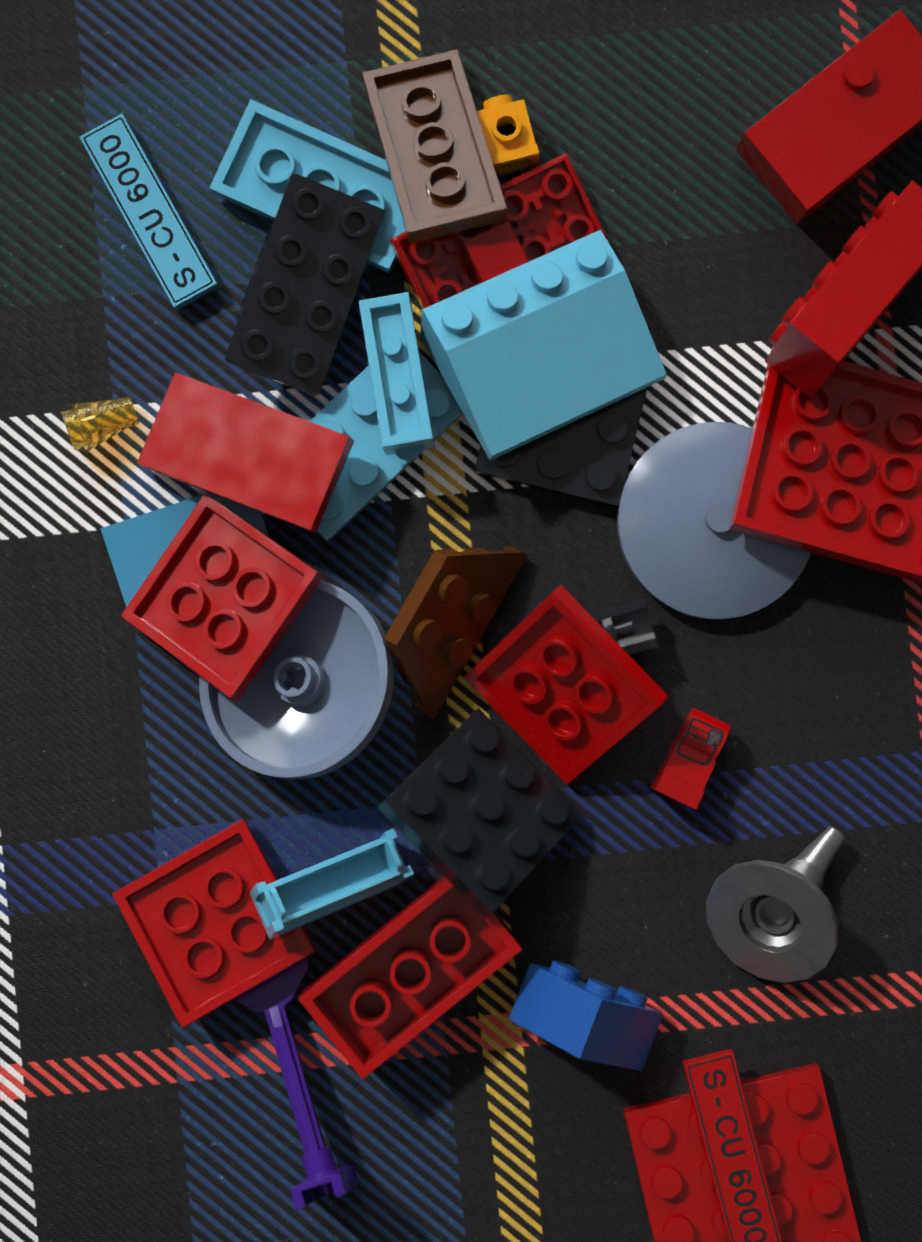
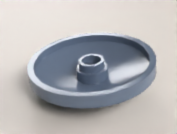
M704 422L678 429L650 447L637 461L626 479L617 509V535L622 555L630 572L640 586L656 601L677 613L699 619L723 620L756 612L777 600L794 584L810 557L811 552L729 530L753 428L729 422Z
M321 581L239 701L231 699L199 675V693L203 715L219 745L241 765L258 773L280 779L299 780L319 777L353 760L372 741L380 729L393 694V656L384 640L386 634L378 619L359 599L333 584Z

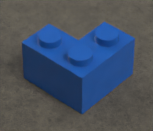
M556 960L552 961L551 967L534 963L529 964L510 1014V1021L579 1059L639 1071L643 1070L663 1017L662 1013L645 1005L648 998L646 995L624 986H619L617 991L616 988L591 978L585 983L579 980L581 973L579 969Z

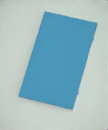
M206 493L269 537L261 512L212 493ZM204 494L100 528L126 607Z

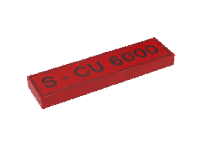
M727 1049L682 1061L728 1242H782L733 1051Z

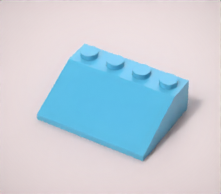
M601 230L422 309L420 338L490 461L664 380L667 375L625 269Z

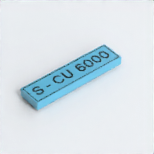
M120 114L80 136L79 138L175 310L177 311L219 288L124 115Z

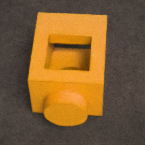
M508 94L487 99L483 103L484 109L477 111L497 177L536 168L538 166L539 150L535 143L524 99L513 102L511 95ZM510 124L516 129L513 134L508 136L500 134L497 130L498 127Z

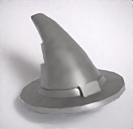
M829 826L796 858L791 859L786 864L754 860L735 864L717 877L706 899L707 925L717 946L735 965L758 978L782 983L809 979L827 966L838 945V920L828 897L820 889L828 868L846 839L841 831Z

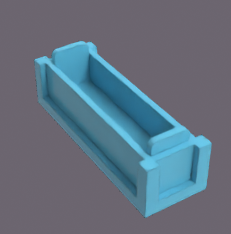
M405 292L360 300L359 307L382 447L386 456L396 454L395 449L422 444H424L425 449L435 447L409 293Z
M394 828L384 832L375 841L266 885L265 881L255 884L250 895L269 940L406 883L414 873L410 865L405 867L394 842L398 838Z

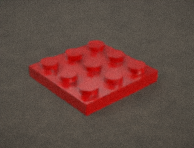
M204 493L125 608L121 617L228 697L239 701L324 576L216 499Z
M559 585L464 676L470 685L566 784L570 783L660 707L668 697L562 585Z
M241 819L112 894L182 1028L191 1025L317 952L304 926L269 940L250 892L255 884L265 881L267 885L279 879L245 819Z

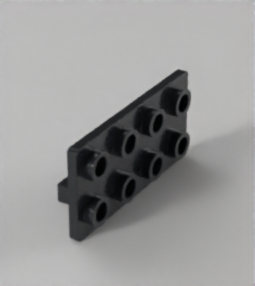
M292 174L287 183L276 217L267 231L236 317L238 322L226 352L225 361L312 396L318 395L323 386L384 215L383 209L299 174Z

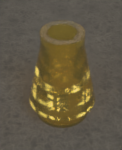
M130 396L114 400L71 404V410L61 413L74 451L84 447L90 451L127 428L139 424Z

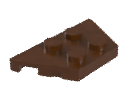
M504 546L503 551H489L482 547L467 548L462 552L454 549L434 550L384 637L392 656L398 660V670L404 683L413 688L418 699L414 704L417 711L432 720L435 719L528 554L512 546Z

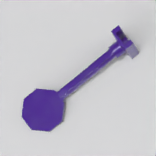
M308 957L234 999L257 1013L264 1012L267 1018L305 1153L301 1155L307 1179L290 1189L295 1210L304 1208L318 1198L334 1193L335 1197L345 1195L360 1184L354 1164L336 1167L331 1147L325 1146L286 1009L287 1004L293 1001L310 969Z

